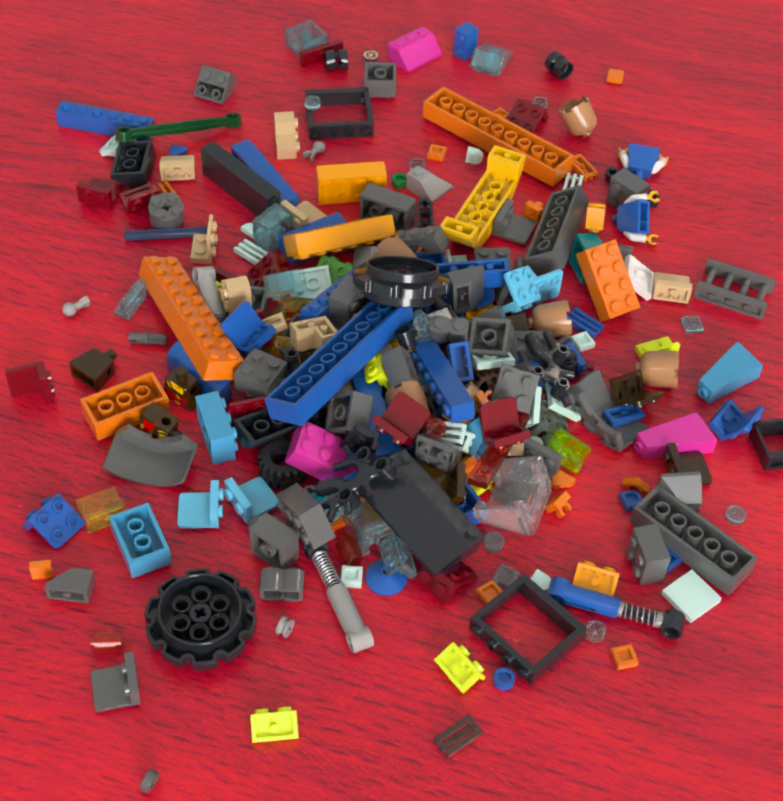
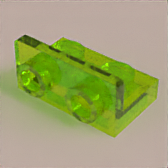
M558 428L546 446L563 456L561 465L575 474L579 472L585 458L592 450L590 446L562 428Z

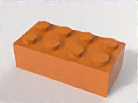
M616 239L576 254L600 322L640 308Z
M153 372L80 399L83 415L98 441L116 434L118 429L127 424L133 427L140 425L141 415L152 402L170 413L168 396Z

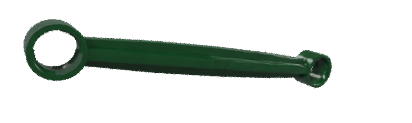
M230 113L226 114L225 117L186 120L133 129L119 127L115 129V139L118 142H129L132 138L180 134L224 126L237 128L242 126L240 114Z

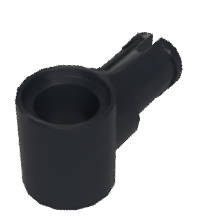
M413 319L408 326H402L394 332L399 346L406 350H411L417 346L415 338L417 337V332L423 326L419 319Z

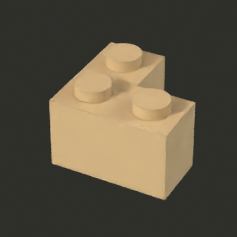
M294 111L274 113L277 160L297 158V152L300 151L298 131H295V128H298V118H294Z
M247 276L221 280L222 288H219V295L221 299H224L223 306L225 312H228L230 315L243 301L249 302L252 306L251 287Z
M326 316L290 323V343L298 352H304L313 348L318 350L337 330Z

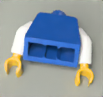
M629 143V148H626V150L618 148V157L624 168L642 180L643 178H650L652 174L657 173L663 166H666L669 158L668 156L666 158L662 157V154H660L661 149Z
M652 191L649 195L646 193L631 195L623 205L618 206L617 214L612 216L613 224H617V229L623 231V234L631 241L643 243L648 241L652 245L658 244L652 242V237H659L658 235L646 236V234H649L650 201L647 200H651L654 203L659 202L660 199H653V195L659 194L657 191Z

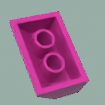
M423 26L388 43V59L396 63L397 66L407 73L442 56L433 33Z

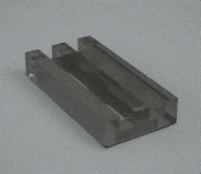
M468 714L434 737L433 743L439 746V750L443 751L444 756L448 759L481 736L483 730ZM467 723L471 724L464 730L458 732L455 736H453L445 743L442 742L444 739H446L451 734L465 726ZM473 731L471 734L460 740L462 737ZM458 740H460L458 743H456L455 745H453L452 747H450V748L448 749L449 746H451L452 744H454L455 742H457Z

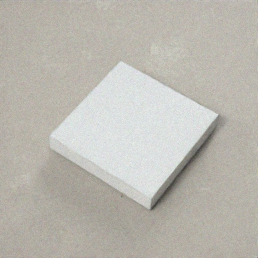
M629 254L625 257V266L634 291L648 301L652 298L654 272Z

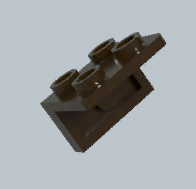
M636 370L609 379L611 401L618 402L620 405L632 404L633 407H643L645 403L657 402L659 398L664 397V392L643 389L642 371Z
M667 443L666 450L663 452V461L666 464L668 473L700 471L702 486L712 483V477L701 452L679 454L675 443Z
M458 462L450 472L424 464L420 465L457 506L461 501L465 500L467 494L465 490V482L467 480V473H465L466 464Z

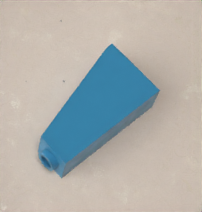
M737 342L699 380L696 392L710 404L759 378L763 365Z

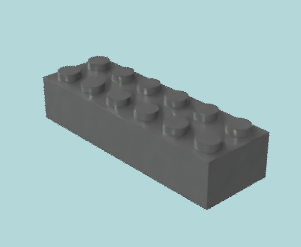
M580 185L551 193L524 259L536 275L565 268L589 203V199Z
M660 485L654 488L633 508L630 523L636 527L657 524L667 550L674 552L682 559V562L729 596L753 572L759 557Z

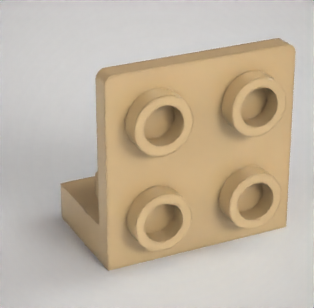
M194 155L162 156L160 161L161 181L194 180Z
M213 214L209 215L207 234H194L190 257L191 263L209 264L212 263L213 257H216V246L214 245L218 244V234H215L217 231V221H214Z
M655 272L653 299L688 304L692 292V284L689 283L690 277Z

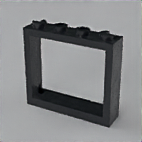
M368 87L305 90L309 140L374 137V121ZM365 104L367 121L313 123V106Z
M526 574L520 576L471 616L469 629L474 633V636L476 638L479 637L491 652H495L501 657L505 665L513 668L520 679H525L530 685L534 684L585 639L587 627ZM518 593H521L568 635L567 638L534 666L484 622Z

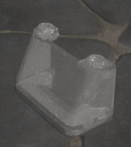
M542 456L496 459L491 469V478L495 481V488L487 505L484 501L476 503L473 508V515L479 522L524 536L534 535L552 488Z

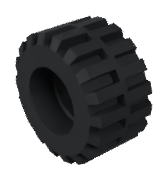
M278 437L277 440H271L269 444L265 443L263 449L259 451V476L264 479L269 487H273V490L282 489L283 491L295 483L301 486L302 482L306 481V476H308L307 473L291 465H277L278 463L285 462L291 443L290 437H285V439Z

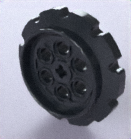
M373 257L366 262V266L353 272V284L358 289L364 291V296L368 300L392 307L417 308L429 306L436 302V297L448 293L450 288V279L439 272L438 265L415 257Z
M193 569L186 571L184 577L173 576L157 588L158 596L151 597L146 606L145 621L148 625L145 626V630L151 647L154 651L161 650L162 659L179 668H183L186 664H191L193 670H209L217 668V663L220 660L229 663L243 653L246 649L245 640H252L256 631L257 615L253 613L256 611V605L251 592L247 587L240 588L239 579L223 571L210 574L209 569Z

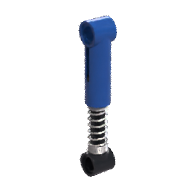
M556 576L550 580L547 594L561 606L567 604L615 619L616 616H624V619L628 617L630 621L635 619L636 622L641 621L642 624L644 622L647 625L652 624L654 628L656 627L661 630L663 636L669 639H678L682 636L686 616L679 610L668 609L665 613L659 611L656 613L655 610L653 612L650 609L645 610L644 607L639 608L638 605L636 607L633 604L627 605V602L621 601V598L573 585L563 577Z

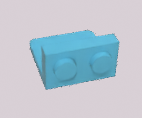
M527 265L541 297V300L532 304H539L545 300L557 297L560 292L563 271L558 269L537 277Z
M527 266L504 273V279L513 298V302L502 307L504 313L511 312L513 315L522 311V309L524 311L532 308V303L541 300L532 273Z
M232 477L224 481L225 490L223 492L226 499L232 503L237 514L246 523L263 515L265 512L267 513L277 508V497L262 477H256L240 486L236 484Z
M211 480L209 493H181L179 495L177 522L179 528H219V517H223V505H220V501L224 500L223 488L219 486V480Z

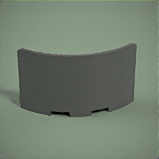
M594 370L567 391L573 410L575 412L578 410L584 419L582 423L591 434L595 432L602 438L601 442L617 452H621L633 443L637 433L650 429L649 426L639 421L614 428L609 426L610 422L607 423L606 417L603 418L602 416L603 410L620 405L617 402L611 401V393L602 378L600 370Z
M127 424L116 431L102 466L108 472L137 484L154 487L175 486L185 481L198 444L184 434L162 437L161 440L154 439L151 434Z

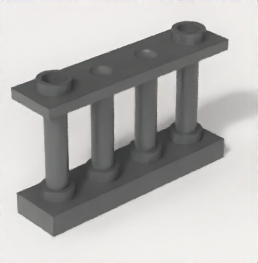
M708 258L704 271L708 276L705 282L698 281L693 298L762 320L768 305L763 300L766 293H773L777 280ZM714 277L725 279L722 288L711 285ZM732 282L742 285L739 293L729 291ZM749 287L759 290L756 299L746 296Z

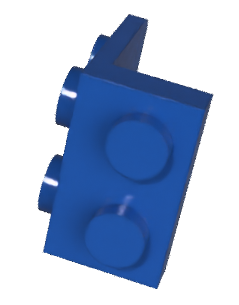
M243 301L220 324V328L228 339L232 341L237 351L247 356L253 348L260 349L277 331L273 325L262 322L247 301Z
M730 399L724 403L707 424L721 441L728 438L732 440L740 433H748L752 429L751 425L762 417L761 413L765 408L759 406L743 413L733 400Z
M57 493L53 498L50 496L45 498L40 503L42 507L38 511L33 509L25 516L27 521L23 526L27 531L34 527L54 549H58L84 526L85 521Z

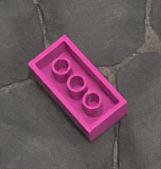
M308 421L294 431L285 463L321 481L332 477L343 478L358 470L356 466H351L337 472L333 470L332 464L340 462L346 457L343 449L339 448L342 438Z

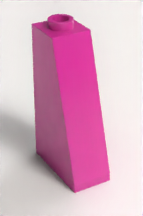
M695 412L637 433L634 448L643 459L663 458V452L666 450L667 443H675L679 454L697 451L706 454L714 452L717 438L699 414Z

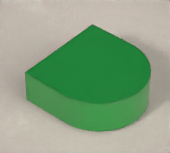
M396 173L392 176L391 184L396 190L406 187L407 175Z

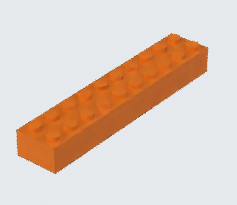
M444 86L423 102L424 118L489 153L494 145L526 155L522 171L552 187L567 175V172L572 171L573 154Z
M172 256L143 257L138 275L203 381L234 380V372L244 360L232 341L228 339L220 328V323L178 259Z

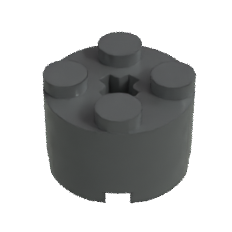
M175 192L161 193L150 198L149 221L154 229L180 228L184 222V205Z

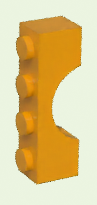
M588 203L585 229H589V232L599 233V230H603L605 203Z

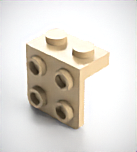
M287 200L280 202L281 219L294 229L327 216L308 201H303L297 206H293Z

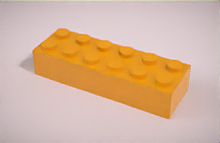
M390 214L285 235L283 240L287 257H293L295 260L310 258V256L324 255L327 252L342 251L345 248H356L359 245H369L377 241L381 242L388 236H394L396 232L393 216Z

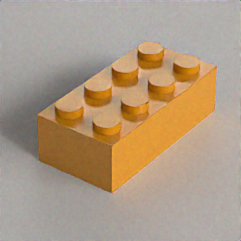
M384 161L316 166V191L319 205L360 202V194L369 183L386 188L387 174Z

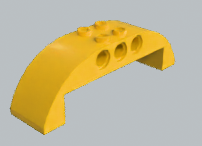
M494 145L488 154L487 170L454 219L446 216L440 225L447 239L474 249L484 245L493 232L495 218L506 200H511L524 167L526 155Z

